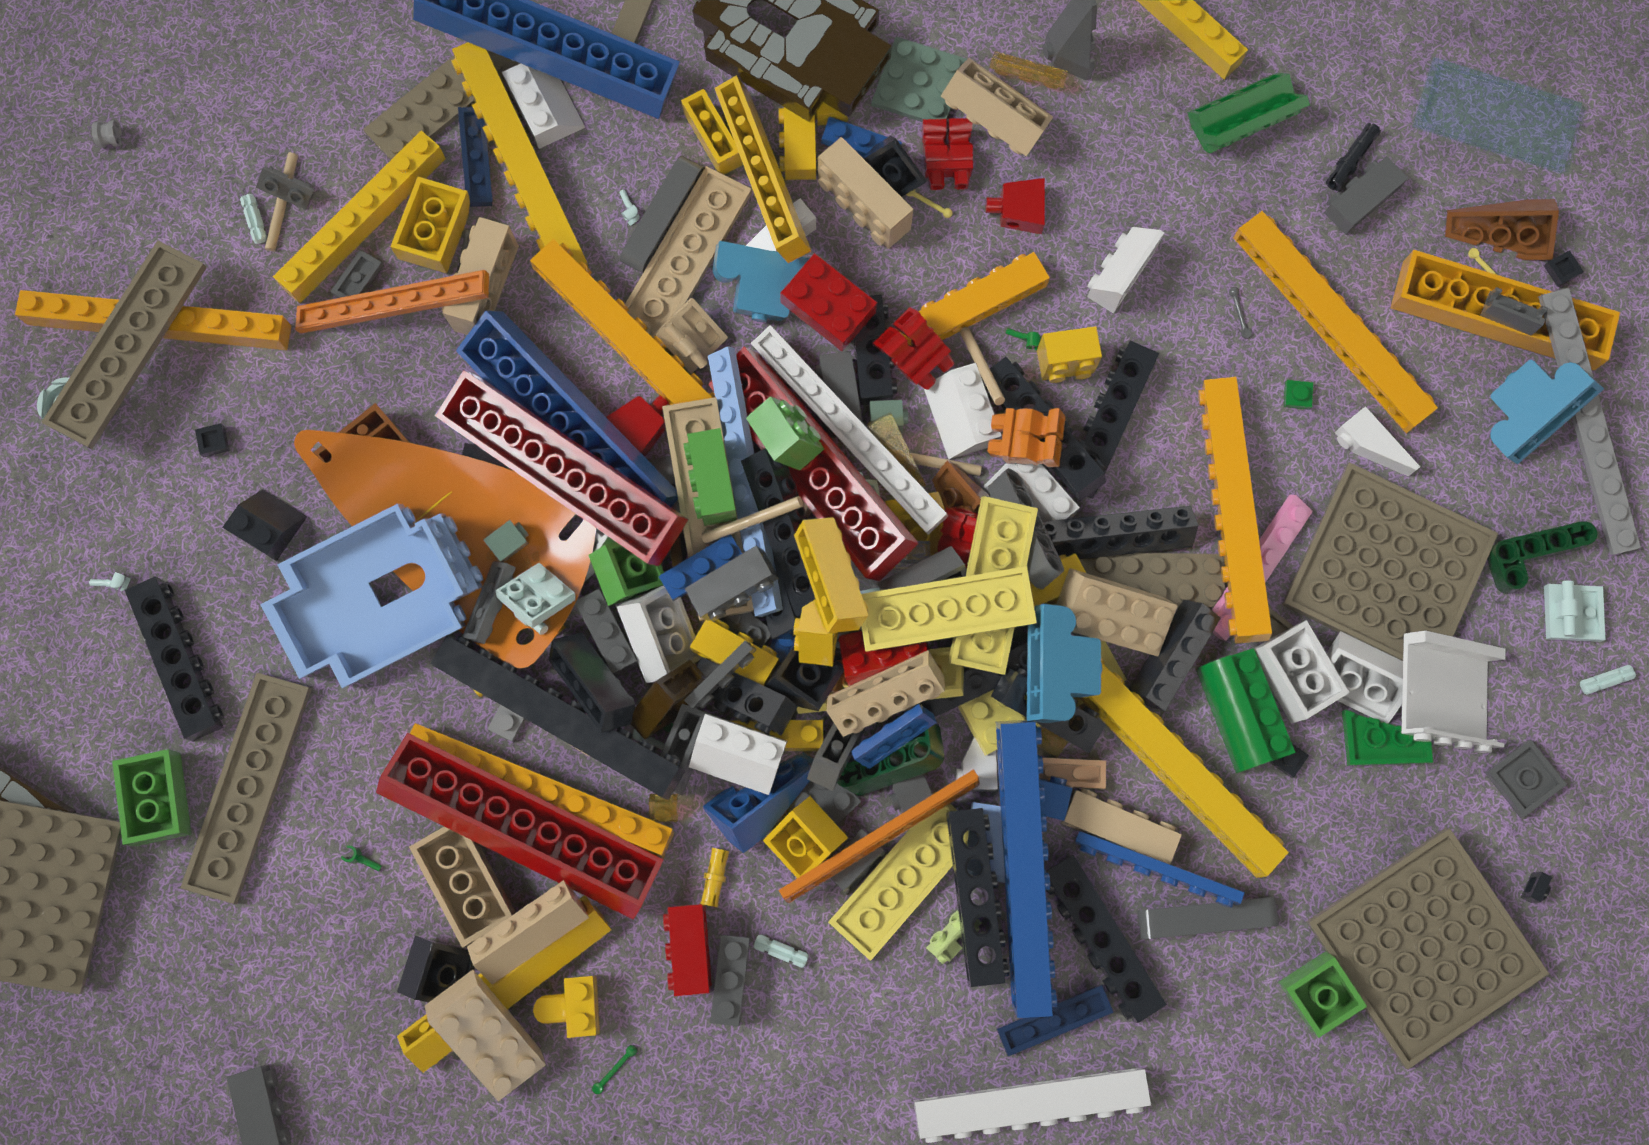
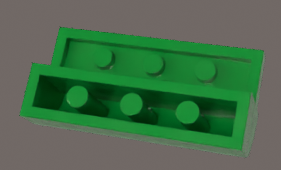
M1277 72L1187 113L1191 127L1204 151L1212 153L1265 128L1276 125L1285 119L1300 114L1301 109L1309 106L1310 103L1308 95L1294 93L1290 74Z
M1254 648L1220 658L1196 669L1236 774L1296 753Z

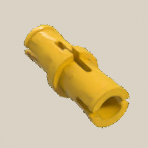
M712 848L708 871L704 873L703 877L706 881L700 904L718 907L722 883L726 881L724 874L730 851Z

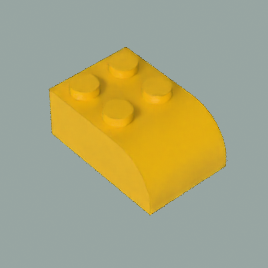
M417 177L390 246L397 259L447 274L467 222L470 205L468 192Z

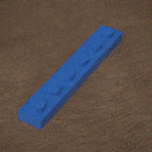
M1079 831L1075 841L1076 845L1080 846L1079 851L1095 857L1097 852L1107 856L1106 861L1121 867L1123 863L1134 866L1133 871L1149 877L1150 873L1161 876L1160 881L1173 887H1177L1178 883L1189 887V893L1203 898L1205 894H1209L1217 898L1216 903L1232 908L1233 904L1239 906L1245 893Z

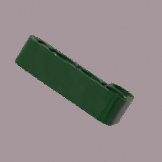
M1581 521L1505 539L1493 545L1487 562L1496 588L1501 593L1511 594L1525 587L1529 578L1524 563L1580 550L1594 543L1597 539L1596 527L1590 522ZM1574 534L1582 535V537L1574 538L1573 540L1571 538ZM1551 537L1556 540L1557 547L1552 545L1550 540ZM1525 543L1531 547L1532 553L1526 551ZM1499 549L1505 552L1506 560L1500 557ZM1507 575L1513 577L1514 585L1508 582Z
M935 723L870 769L856 760L849 762L837 782L838 785L855 795L861 796L937 769L944 760V748L939 724Z

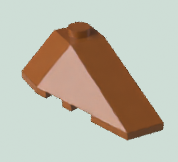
M1526 199L1447 210L1445 237L1472 245L1484 242L1494 245L1493 251L1501 253L1503 248L1517 252L1516 258L1523 260H1552L1559 208L1555 199Z
M950 460L944 463L932 479L945 509L946 507H962L978 513L981 497L991 498Z

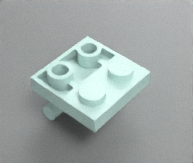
M537 563L496 590V597L513 611L514 616L524 625L530 626L540 635H543L548 630V626L543 621L575 601V592L542 564Z
M1562 581V584H1547L1544 586L1546 639L1602 642L1605 640L1603 586L1574 585V581Z

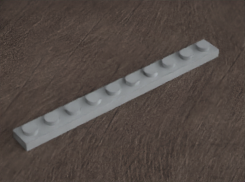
M1569 288L1539 296L1541 306L1548 307V311L1543 315L1558 368L1565 363H1576L1593 377ZM1597 395L1572 417L1605 540L1610 554L1615 555L1641 547L1599 395Z

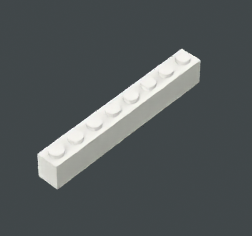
M1143 1068L914 1100L918 1135L920 1139L925 1138L926 1143L942 1141L943 1135L954 1134L955 1138H966L972 1136L971 1131L983 1130V1134H994L1001 1132L1000 1127L1011 1126L1012 1130H1022L1029 1128V1123L1040 1122L1041 1126L1058 1124L1057 1119L1069 1117V1122L1086 1120V1115L1097 1113L1098 1118L1115 1116L1116 1110L1126 1109L1127 1114L1143 1112L1144 1106H1151L1146 1073Z

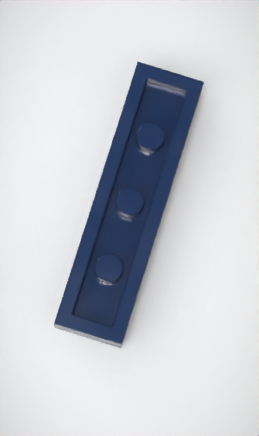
M458 107L464 188L469 194V207L492 206L487 137L482 128L486 124L483 118L478 120L473 107Z
M1098 985L1057 1002V1007H1052L1053 1016L1019 1018L997 1027L996 1030L1006 1055L1009 1057L1114 1012L1103 986Z

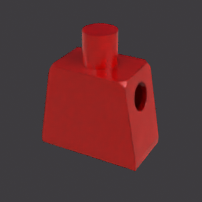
M1045 178L1004 183L1001 190V198L986 197L985 213H1000V227L1042 234L1045 225Z
M661 395L650 405L641 396H637L606 418L645 457L666 430L665 420L661 416L664 414L662 406L670 404Z

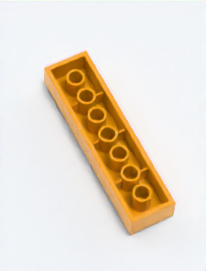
M1414 249L1403 261L1391 309L1555 359L1546 322L1530 336L1480 316L1489 292L1493 291L1496 287L1502 289L1501 295L1536 309L1541 307L1539 296L1551 293L1552 291ZM1572 298L1591 370L1595 371L1609 360L1620 312Z

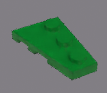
M1348 710L1342 711L1347 766L1433 763L1431 741H1414V736L1401 734L1402 726H1395L1372 717L1357 715L1355 712Z

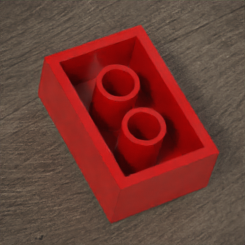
M815 253L780 293L782 305L842 352L876 313L877 302Z
M862 631L839 636L844 673L848 687L925 651H929L928 642L866 652Z
M706 905L668 907V914H663L664 931L670 934V943H665L666 960L672 962V972L667 973L668 990H674V997L711 993L712 980Z

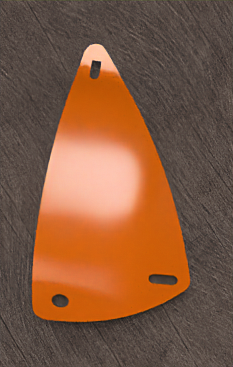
M302 430L296 435L294 446L297 453L351 526L396 504H403L404 507L408 506L417 520L435 503L452 491L451 494L418 521L424 518L430 519L438 514H446L447 517H452L458 528V531L455 532L460 542L464 541L471 555L468 556L471 565H476L483 576V580L480 581L482 586L493 561L500 562L484 539L509 520L514 525L519 522L529 534L525 537L529 544L504 562L516 567L513 579L537 563H540L575 592V601L543 621L548 626L547 632L543 635H540L530 626L524 625L514 616V612L503 604L501 610L496 614L492 624V633L486 639L485 644L475 643L516 668H526L541 656L562 628L581 592L590 565L588 555L593 552L596 533L594 526L583 520L566 541H561L559 533L573 518L575 513L515 471L482 460L427 446L379 437L318 430ZM317 442L331 453L332 458L330 462L324 463L311 451ZM416 563L406 564L393 571L412 591L420 588L425 581V572ZM482 588L454 601L456 606H461L466 615V620H464L466 626ZM466 626L459 630L462 634H464ZM525 628L532 629L534 631L533 640L526 645L518 644L516 641L517 634Z

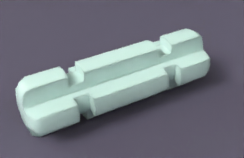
M253 194L241 196L240 201L242 207H244L243 211L248 228L251 230L252 240L255 244L267 241L259 209H257L256 198Z
M1626 665L1582 680L1580 687L1584 694H1591L1598 690L1632 680L1636 677V673L1631 665Z
M758 935L755 940L754 948L761 952L767 951L769 955L788 963L792 961L793 965L801 968L806 965L808 960L806 952L801 950L795 951L793 947L776 940L770 941L768 937Z

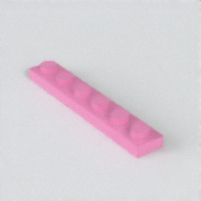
M1297 495L1288 496L1259 539L1265 583L1313 512ZM1228 587L1212 609L1214 613L1221 617L1213 634L1223 641H1227L1230 636L1228 619H1232L1231 609H1226L1224 594L1228 592Z

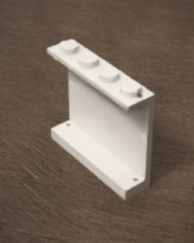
M1430 631L1405 633L1401 734L1414 736V741L1429 742L1434 740L1435 745H1452L1454 743V748L1472 749L1474 747V752L1492 753V748H1503L1504 743L1497 742L1495 739L1487 740V669L1489 661L1505 660V648Z

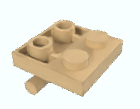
M690 298L653 334L662 340L666 345L665 349L672 356L675 354L681 359L685 365L683 368L689 374H692L698 367L700 369L708 363L706 360L708 355L712 354L728 338L693 298Z

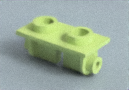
M958 911L952 914L948 925L942 931L936 932L931 937L930 944L926 947L943 965L946 961L950 962L962 949L956 942L959 937L962 939ZM977 919L975 922V930L977 932L980 930L979 926L982 924V922L979 919Z

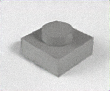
M500 705L488 730L514 742L525 719Z

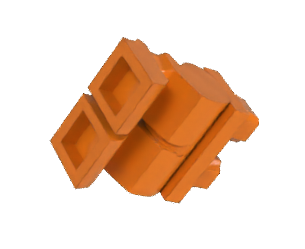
M1006 408L1005 414L992 415L991 429L994 432H1003L1002 440L990 439L987 451L993 457L1002 458L1007 464H1033L1036 466L1044 464L1047 467H1059L1062 442L1060 440H1063L1066 416L1060 408L1049 410L1048 416H1044L1043 413L1034 409L1015 410ZM1045 438V442H1041L1040 439Z

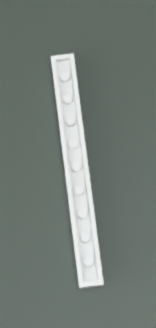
M771 325L751 342L753 347L927 534H930L948 517V514Z

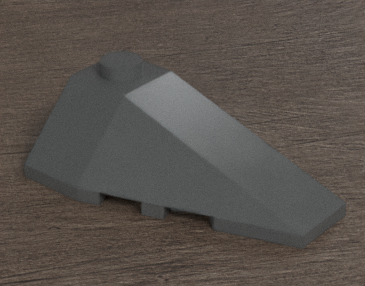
M1070 0L1047 32L1045 44L1042 46L1045 58L1050 59L1054 67L1083 80L1091 79L1095 61L1093 58H1090V51L1095 50V41L1093 40L1092 30L1096 29L1097 3L1095 0Z

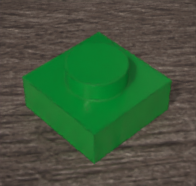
M1286 380L1284 407L1310 410L1313 402V382Z

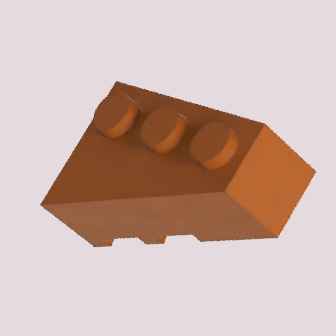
M376 403L338 432L408 442ZM320 446L313 452L324 463L330 462L332 458L331 453L324 446Z

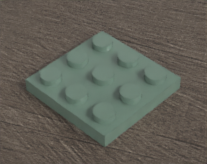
M896 36L892 45L891 59L884 67L871 106L923 122V119H946L947 121L951 107L945 103V99L941 95L956 71L967 59Z

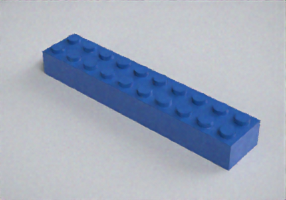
M414 0L413 20L657 119L660 118L678 71L680 61L530 0Z
M486 310L456 350L476 373L486 382L672 507L678 500L677 490L503 311Z
M995 721L1012 1008L1017 1018L1053 1016L1052 1007H1057V995L1050 978H1055V964L1049 955V949L1054 947L1053 933L1049 931V926H1047V919H1052L1051 902H1048L1045 890H1050L1049 872H1046V869H1044V861H1048V845L1042 840V832L1047 831L1046 815L1042 813L1040 803L1045 802L1044 785L1039 783V774L1043 773V758L1037 754V745L1042 744L1041 728L1037 727L1034 721Z

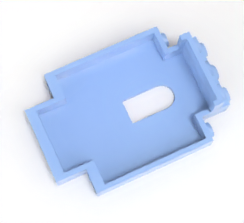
M396 504L277 564L290 590L260 605L299 679L330 665L339 684L344 688L466 626L464 623L466 615L461 606H456L454 601L482 588L483 586L480 581L483 580V576L476 565H471L468 556L471 555L465 542H460L455 532L458 531V528L451 516L447 517L446 514H438L430 519L424 518L413 524L416 519L408 506L404 507L403 504ZM416 563L420 565L425 572L423 585L382 607L370 582L406 564Z

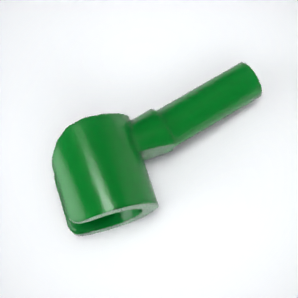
M1010 328L1006 330L1007 335L1025 340L1026 349L1032 350V346H1034V350L1038 349L1041 341V336L1038 332H1029L1027 334Z
M346 846L354 851L351 859L341 856L344 862L352 864L358 862L378 872L382 868V865L363 856L361 850L354 846Z

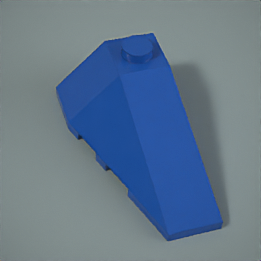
M803 752L780 763L769 795L747 787L736 792L732 786L706 803L703 808L726 839L742 853H745L769 833L810 780L807 777L814 759Z

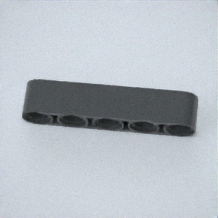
M684 156L678 157L623 248L620 262L644 273L646 266L651 261L659 244L664 239L671 224L705 169L704 166Z
M1006 469L988 486L991 498L1036 508L1022 478L1012 469ZM1037 512L1027 570L1029 581L1035 587L1044 589L1064 572V566Z
M1275 897L1242 900L1239 906L1233 904L1232 908L1218 903L1138 911L1141 939L1279 926Z

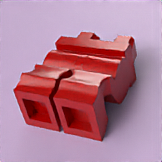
M967 118L949 119L947 128L949 147L944 143L946 119H923L921 132L922 142L924 143L925 178H928L930 190L944 189V178L954 177V189H968L969 179L973 171V144L970 143L973 123Z
M909 307L893 323L898 330L890 326L873 344L892 358V363L908 380L929 390L936 381L930 372L936 366L942 372H946L954 365V362L949 355L951 350L933 331L934 329L927 325L926 319L919 311ZM902 334L912 339L911 345L908 344V340Z
M946 507L945 512L948 514V517L943 521V528L940 530L943 535L939 539L937 550L940 552L952 546L967 570L978 513L962 507Z

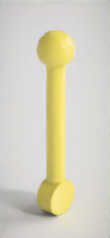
M915 190L906 194L938 210L945 218H950L953 214L950 208L939 206L915 192Z
M1472 248L1469 250L1468 255L1470 258L1475 259L1487 272L1496 274L1479 256L1478 249Z

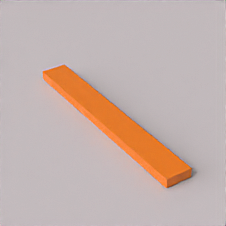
M480 270L297 306L295 330L301 334L489 298V273L486 270Z
M974 769L779 889L783 899L787 903L793 902L978 787L980 784L978 775Z

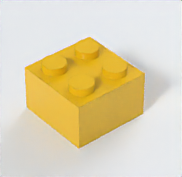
M1097 327L1044 333L1037 349L1042 381L1049 380L1050 383H1059L1064 381L1065 377L1075 376L1076 379L1091 377V374L1095 372L1102 358Z
M809 796L795 807L763 841L794 876L799 878L825 862L848 837L813 798Z

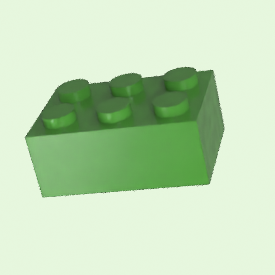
M721 428L687 434L688 442L683 443L687 464L688 466L693 465V470H688L692 492H698V497H693L697 519H703L704 526L736 521L737 517Z
M167 749L112 761L123 845L141 846L192 835L180 752Z

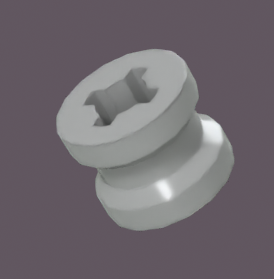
M110 120L106 124L102 122L92 123V136L98 148H105L107 145H113L114 147L122 145L121 127L116 120Z

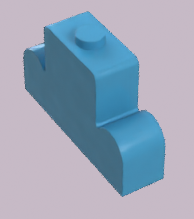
M719 241L715 249L713 274L722 283H730L734 279L737 280L733 304L734 313L752 316L751 320L757 322H767V319L783 321L789 315V309L781 304L780 293L810 258L800 257L787 263L776 251Z
M1528 360L1517 371L1509 374L1505 382L1490 396L1509 417L1507 421H1499L1493 426L1490 433L1491 440L1508 459L1519 464L1602 392L1604 388L1576 363L1569 362L1560 366L1555 373L1554 379L1534 360Z
M1041 604L1034 606L1037 623L1028 625L1027 721L1041 723L1066 721L1071 719L1075 713L1076 706L1073 697L1082 698L1101 693V641L1098 638L1071 635L1076 626V618L1073 611L1068 607Z

